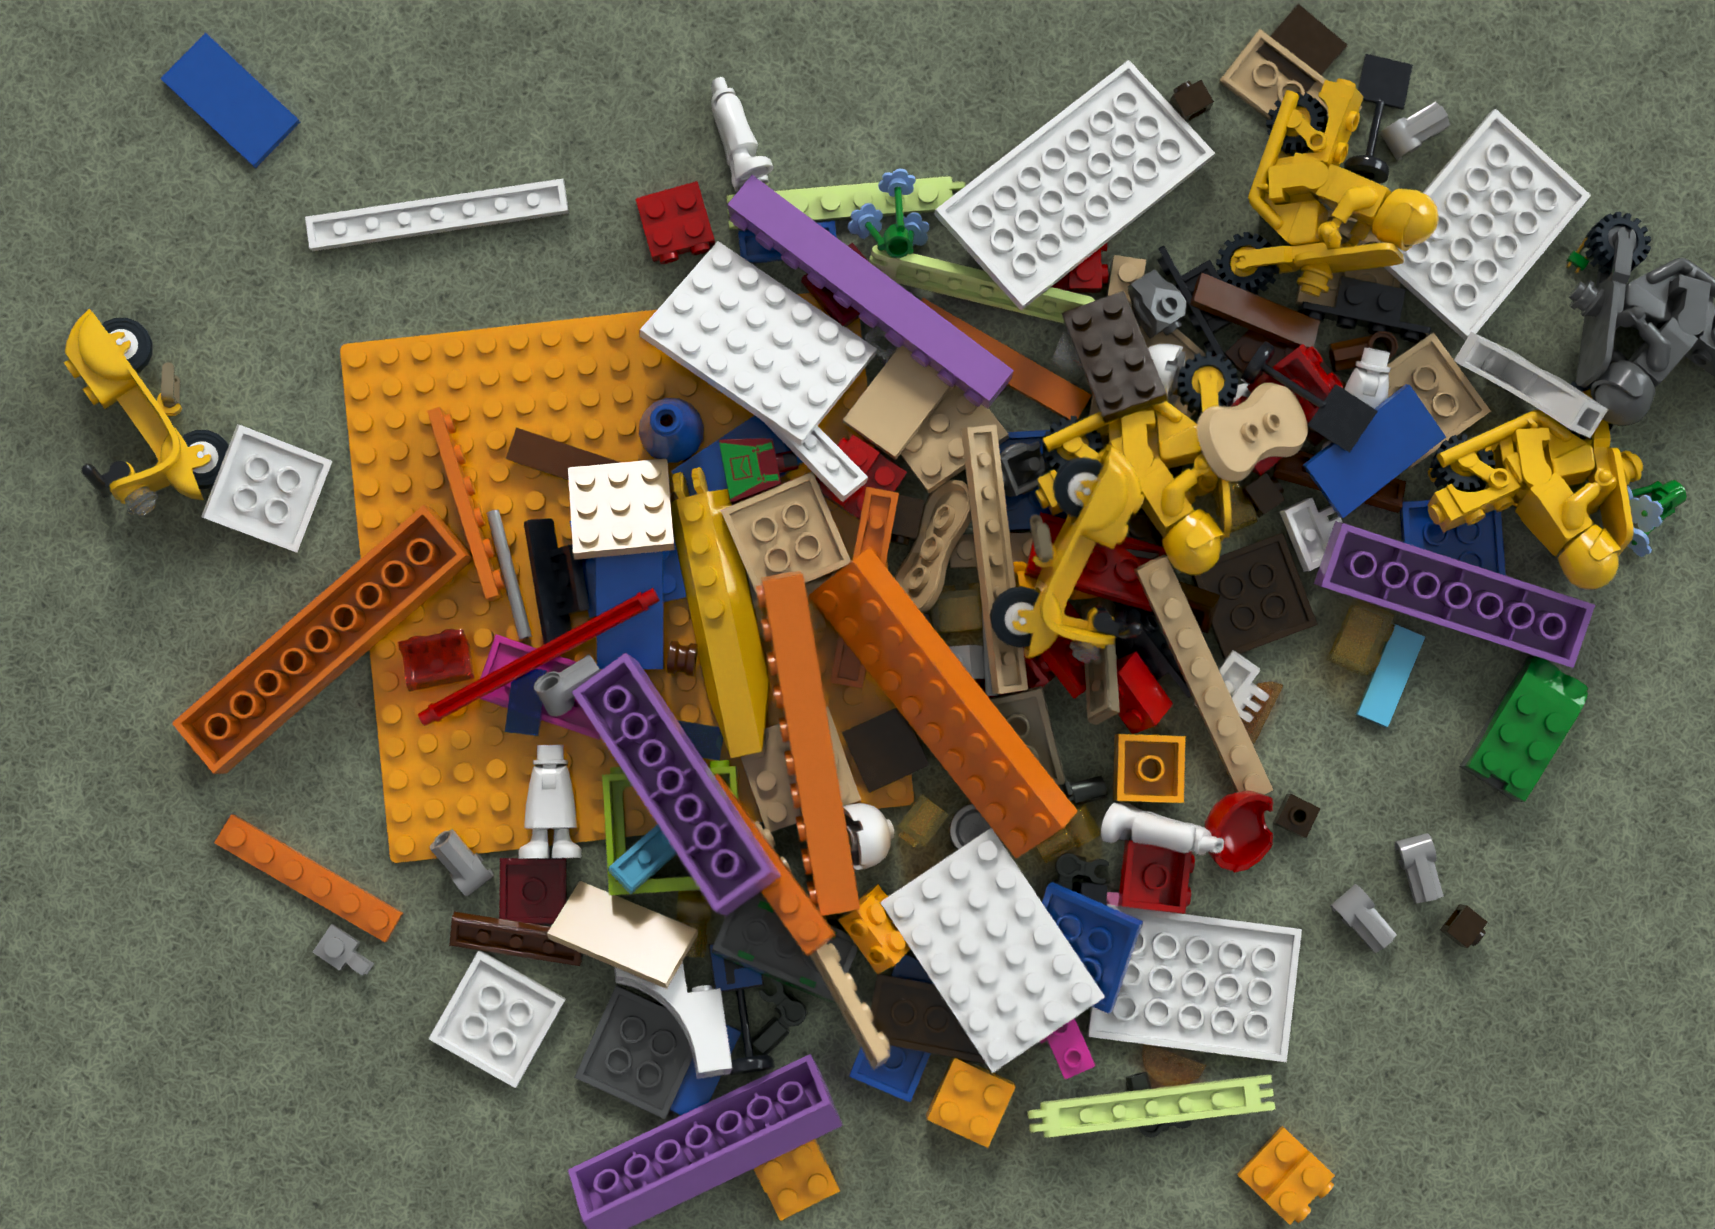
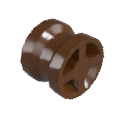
M671 641L667 673L675 674L677 671L684 672L687 676L694 677L698 644L691 643L688 646H683L678 641Z

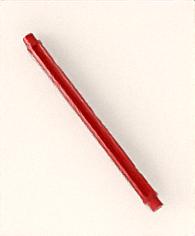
M651 588L644 593L639 592L627 601L434 704H429V708L418 713L423 726H427L434 721L440 722L442 718L631 617L649 610L651 605L660 601L654 588Z

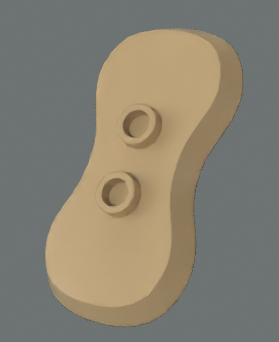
M1263 383L1254 389L1246 401L1237 406H1212L1207 408L1198 419L1197 436L1201 450L1212 470L1226 481L1237 482L1246 478L1254 466L1264 458L1295 455L1302 448L1307 437L1308 424L1298 399L1290 389L1275 383Z
M948 480L930 494L923 508L917 539L894 576L895 580L921 613L931 609L938 600L943 589L950 556L972 520L968 485L960 480Z

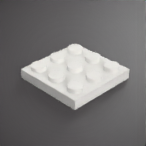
M237 424L201 517L297 553L332 461Z
M479 950L435 1026L429 1040L516 1088L566 998Z

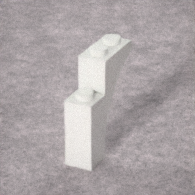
M1473 332L1469 334L1454 359L1461 366L1508 390L1568 429L1588 438H1591L1608 411L1607 408L1560 377L1538 368L1517 353Z
M683 962L667 989L614 967L616 983L628 985L650 995L659 1001L677 1020L689 1042L697 1079L730 1074L732 1064L720 988L712 989L711 985H702L692 988V992L687 993Z

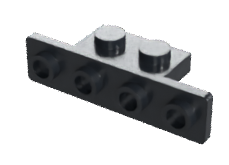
M1163 245L1158 248L1162 257L1157 259L1166 276L1172 273L1177 282L1175 287L1181 292L1189 305L1197 278L1201 273L1221 280L1211 260L1181 275L1166 247ZM1190 305L1193 313L1188 315L1196 331L1203 330L1209 340L1203 343L1208 352H1212L1211 356L1216 357L1217 354L1223 355L1222 360L1226 361L1228 358L1214 333L1232 324V322Z
M1344 276L1339 278L1334 307L1302 302L1297 309V312L1320 321V323L1327 319L1337 321L1336 326L1343 329H1356V325L1369 328L1368 333L1373 335L1380 331L1400 334V339L1407 342L1417 343L1420 339L1429 336L1431 332V327L1400 321L1406 289Z
M551 518L524 521L544 644L572 630L569 615L590 609L583 572L582 559L574 560L573 545L558 548L554 521Z
M1113 601V602L1116 604V606L1122 604V603ZM1122 604L1127 608L1126 623H1138L1142 630L1138 636L1128 639L1115 636V650L1118 658L1120 659L1137 652L1157 681L1169 673L1188 698L1192 697L1167 640L1159 630V624L1152 615L1147 614L1143 609Z

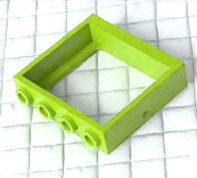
M729 760L710 761V770L714 776L716 774L721 775L739 800L737 766H730ZM621 767L610 768V774L602 775L607 868L626 852L623 791L626 787L633 785ZM608 871L609 895L630 894ZM692 876L649 878L632 894L701 889Z

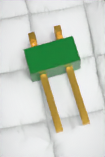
M1585 238L1577 251L1573 250L1566 259L1569 262L1566 265L1567 268L1571 264L1577 267L1574 272L1576 274L1580 270L1583 271L1590 262L1586 256L1583 257L1579 254L1584 246V242L1588 238Z

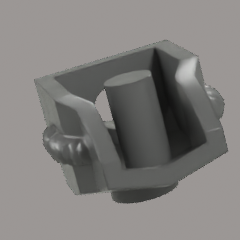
M1155 269L1128 286L1133 314L1149 339L1162 331L1167 336L1182 326L1180 319L1186 316L1187 301L1181 292L1173 284L1165 281Z
M1039 441L1032 444L1015 443L1000 453L1004 492L1008 497L1027 494L1038 487L1037 478L1051 471L1042 458Z

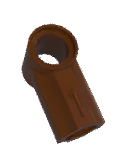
M1380 331L1371 336L1329 344L1331 367L1334 372L1355 369L1357 367L1355 365L1356 361H1361L1364 347L1373 349V343L1376 341L1386 345L1387 352H1390L1389 361L1398 349L1396 338L1389 332Z

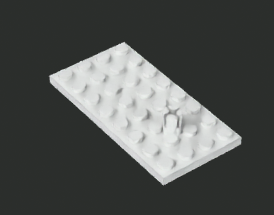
M1128 60L935 210L934 215L1020 310H1023L1213 159L1215 152Z

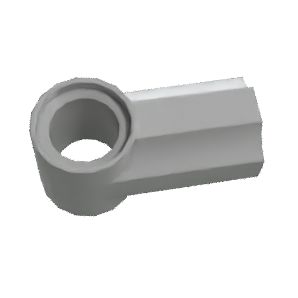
M1434 102L1407 119L1403 117L1382 130L1380 135L1396 161H1398L1407 152H1414L1422 145L1421 143L1450 126L1448 114L1442 106Z
M587 655L560 673L553 671L542 675L536 680L534 689L548 714L559 716L568 712L573 707L575 696L572 691L601 670L593 658Z
M453 829L439 834L430 845L431 851L447 868L453 882L465 896L468 897L494 877L491 869L487 870L481 863L483 861L482 857L478 853L473 854Z
M1425 833L1396 841L1394 844L1395 850H1399L1401 856L1399 864L1406 872L1414 903L1428 902L1443 897L1434 863L1437 860L1436 850L1430 835Z
M1354 884L1330 905L1334 912L1337 911L1343 917L1342 922L1349 928L1352 927L1373 953H1377L1387 947L1397 936L1374 909L1375 904L1357 884Z

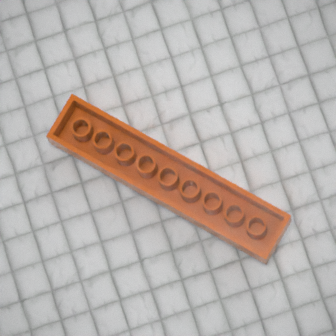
M425 505L421 506L172 722L173 726L213 774H227L473 560L472 554L434 509Z
M870 547L808 595L1016 859L1063 829L1077 813V809Z
M801 571L760 577L761 585L755 586L759 608H766L767 618L761 619L765 642L771 641L773 648L772 652H767L768 664L771 675L777 674L779 683L772 685L777 709L783 708L784 717L778 718L782 741H789L790 750L784 751L788 775L795 776L796 782L789 784L794 809L800 808L801 816L795 817L800 842L806 841L807 848L801 849L806 875L812 874L813 880L806 882L808 895L813 904L818 907L822 916L860 909L804 577Z

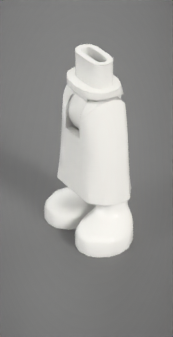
M723 77L716 78L711 86L713 93L711 100L712 112L724 146L727 165L730 166L734 190L738 192L751 175L768 186L767 174L773 170L772 162L766 156H755L758 143L749 127L742 104L738 97L735 96L734 89L727 87L725 79Z
M1364 347L1361 361H1356L1355 365L1357 367L1352 372L1344 390L1374 409L1388 398L1389 391L1388 373L1391 368L1387 367L1390 352ZM1329 440L1324 443L1322 449L1328 446L1331 441Z
M537 745V760H533V765L535 766H533L528 788L524 828L532 829V838L529 843L520 847L519 859L550 858L548 829H554L552 858H582V849L572 842L569 833L570 828H577L572 782L566 766L568 765V760H564V745Z
M1120 802V804L1113 803L1109 807L1101 827L1102 841L1115 843L1117 840L1125 841V839L1128 840L1132 836L1133 842L1155 845L1182 853L1195 851L1198 855H1204L1208 851L1218 853L1224 847V839L1211 836L1212 833L1201 826L1170 819L1152 811L1146 812L1125 802Z

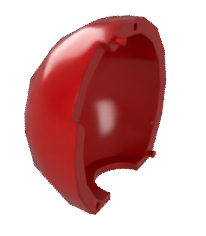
M1251 790L1226 795L1212 807L1204 823V828L1212 833L1211 836L1224 839V847L1221 852L1213 853L1208 851L1212 859L1221 868L1231 870L1234 873L1248 870L1260 862L1271 849L1273 833L1268 829L1264 820L1265 811H1273V799L1271 797Z

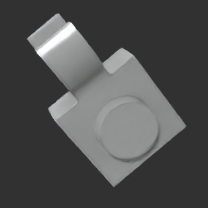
M334 924L330 925L313 950L314 954L339 971L343 970L345 965L348 964L350 968L363 976L364 974L367 975L375 964L356 951L361 943Z

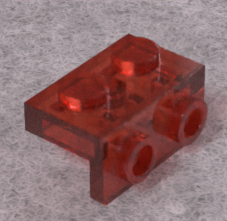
M447 629L438 634L413 636L408 640L398 642L399 650L403 656L405 682L409 692L474 679L470 643L463 629Z

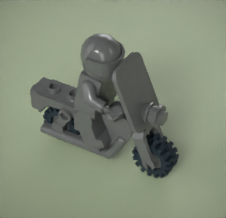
M1615 212L1613 215L1611 213L1607 214L1587 233L1586 238L1588 239L1584 242V247L1590 248L1585 252L1586 257L1593 256L1594 258L1590 264L1593 267L1599 264L1596 288L1594 287L1595 283L1591 280L1586 284L1580 281L1568 298L1572 300L1570 307L1574 310L1578 308L1581 310V315L1584 316L1576 383L1578 386L1586 388L1594 382L1591 386L1593 400L1608 409L1603 420L1609 424L1622 427L1642 420L1648 413L1655 397V387L1665 379L1684 356L1715 377V305H1713L1715 278L1690 260L1677 258L1627 284L1631 271L1642 263L1647 257L1646 254L1650 252L1651 246L1647 244L1651 242V237L1644 236L1648 231L1646 226L1641 229L1639 228L1638 224L1641 220L1636 218L1634 221H1631V214L1626 213L1622 217L1621 212ZM1619 326L1624 328L1632 327L1639 330L1638 334L1644 340L1629 360L1618 349L1616 351L1613 349L1615 330Z

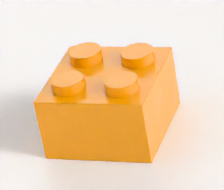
M1114 735L1113 801L1184 803L1185 736Z
M952 1057L926 1113V1118L928 1121L988 1148L1016 1086L1013 1081L972 1062Z

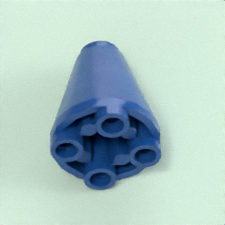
M664 398L654 402L644 411L639 422V437L643 448L653 458L667 459L668 463H678L689 459L699 449L704 440V424L700 413L692 404L680 398ZM670 415L673 418L672 425L669 427L662 426L660 421L665 422Z

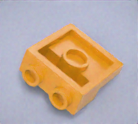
M879 884L870 888L859 899L860 909L847 911L839 919L841 925L877 974L896 965L911 949L880 903L888 896Z
M1283 1126L1278 1129L1237 1174L1289 1225L1294 1220L1300 1223L1308 1216L1311 1211L1308 1205L1316 1196L1321 1199L1331 1191L1334 1186L1331 1180L1335 1176Z
M816 1139L753 1168L780 1221L840 1192V1188Z

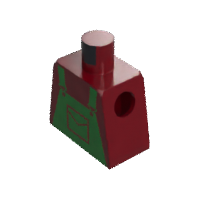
M771 438L719 440L732 505L782 485L780 473L799 469L796 454L792 450L775 453L774 442Z

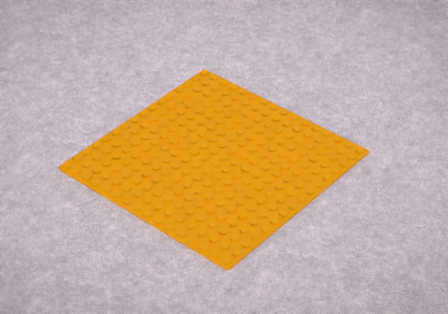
M811 293L797 294L828 315ZM657 310L343 344L340 348L360 558H363L423 505L434 509L471 553L427 410L440 407L445 411V414H451L457 432L452 433L455 446L461 445L466 463L462 464V469L465 477H471L476 494L471 497L474 507L481 508L486 526L481 527L484 539L490 538L496 557L491 558L494 571L499 569L501 572L486 514L492 510H499L532 634V637L519 640L506 587L501 589L503 598L491 602L485 598L474 560H472L370 649L390 859L394 863L436 859L437 857L431 851L430 845L439 834L451 829L456 832L473 854L516 850L529 843L532 838V829L524 828L525 809L533 766H535L533 765V760H537V745H564V760H568V765L566 766L572 782L577 828L569 829L572 842L578 843L606 839L602 775L610 774V768L620 767L602 738L598 740L482 699H478L442 718L440 722L434 721L427 726H423L418 713L429 708V704H434L480 679L496 634L535 648L544 645L524 521L551 518L554 521L558 548L572 545L569 480L507 460L506 456L516 427L622 463L655 459L643 448L639 437V422L644 411L654 402L661 399L680 398L692 404L700 413L704 424V440L691 457L754 416V414L639 336L640 329ZM858 318L846 328L862 338L860 318ZM865 368L818 425L836 445H838L843 437L849 440L853 434L874 448V444L843 423V418L867 389ZM669 415L665 422L660 421V423L664 427H669L673 423V418ZM688 459L678 463H668L671 502L678 499L674 491L673 474L671 471ZM802 463L798 466L799 469L792 470L781 477V484L812 471ZM824 497L852 561L860 520ZM687 598L665 602L664 669H644V671L708 767L710 768V761L729 760L730 766H737L739 802L754 822H763L741 757L731 758L707 695L699 652L697 653L694 677L687 676L684 672L677 671L675 674L667 673L671 641H678L683 646L697 643ZM807 599L825 705L831 713L861 798L860 801L855 803H865L877 809L911 805L914 802L912 774L869 793L842 732L896 708V706L867 669L863 689L830 683L839 634L811 599ZM758 607L754 608L770 681L766 729L779 724L778 718H783L784 712L783 708L777 709L772 685L779 683L777 674L771 675L768 664L767 652H772L773 648L771 641L765 642L761 619L767 618L766 608ZM588 610L569 615L572 629L593 619L589 617ZM597 636L560 656L578 662L587 655H590L597 664ZM633 786L626 787L623 791L625 836L646 835L658 823ZM548 829V844L552 846L554 843V829Z

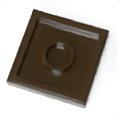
M1299 3L1270 36L1321 76L1347 47L1343 40ZM1264 42L1257 50L1267 61L1273 62L1278 70L1289 80L1299 82L1303 86L1305 93L1316 82Z
M897 707L842 732L869 793L929 766L912 726Z

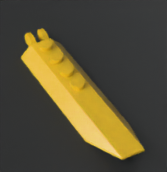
M698 467L691 471L693 486L697 492L696 495H689L687 481L683 473L673 474L674 491L678 497L677 500L671 502L673 533L696 643L698 644L707 695L731 758L763 752L770 681L746 569L721 510L732 506L728 489L708 491L705 473L702 468Z

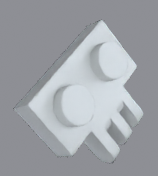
M1307 498L1279 511L1303 571H1311L1320 566L1335 521L1343 523L1339 516L1328 519V515L1335 513L1331 505L1318 511L1313 498Z
M1232 650L1219 668V671L1240 717L1250 723L1254 716L1244 709L1245 706L1258 712L1262 706L1253 700L1252 697L1255 695L1260 700L1266 702L1269 695L1252 683L1260 672V668Z

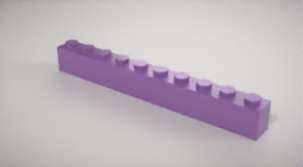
M751 175L727 204L730 215L729 219L736 227L743 231L746 228L757 235L755 239L759 244L768 250H771L773 247L782 254L781 259L795 270L798 267L808 274L807 278L812 284L820 289L826 287L834 293L833 298L841 306L847 309L850 306L860 313L859 318L865 324L872 328L878 326L886 332L885 337L893 345L899 348L903 345L912 352L911 356L917 363L923 367L930 365L938 371L937 376L940 380L950 387L956 385L965 392L963 394L964 397L977 407L983 405L988 409L1012 379L1013 369L755 176Z

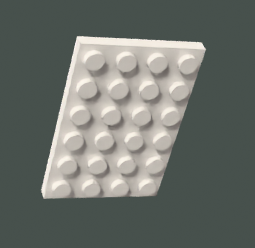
M1494 109L1423 191L1424 194H1427L1434 200L1438 210V225L1432 236L1421 244L1413 245L1407 251L1400 250L1404 256L1402 264L1386 266L1384 268L1466 341L1471 332L1476 334L1591 195L1497 109Z
M719 241L640 329L639 335L800 447L869 364L877 351V348L842 326L836 320Z
M992 828L880 902L992 1072H995L1105 997Z
M1107 904V906L1143 921L1114 1009L1108 1014L1091 1006L1088 1037L1287 1062L1302 929Z

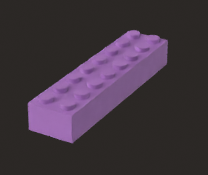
M1336 521L1314 584L1572 668H1574L1595 607L1594 604Z
M627 653L623 654L572 691L715 912L727 916L781 877L635 658Z
M809 1054L570 1168L568 1172L583 1223L588 1229H628L843 1126L822 1073L812 1055Z

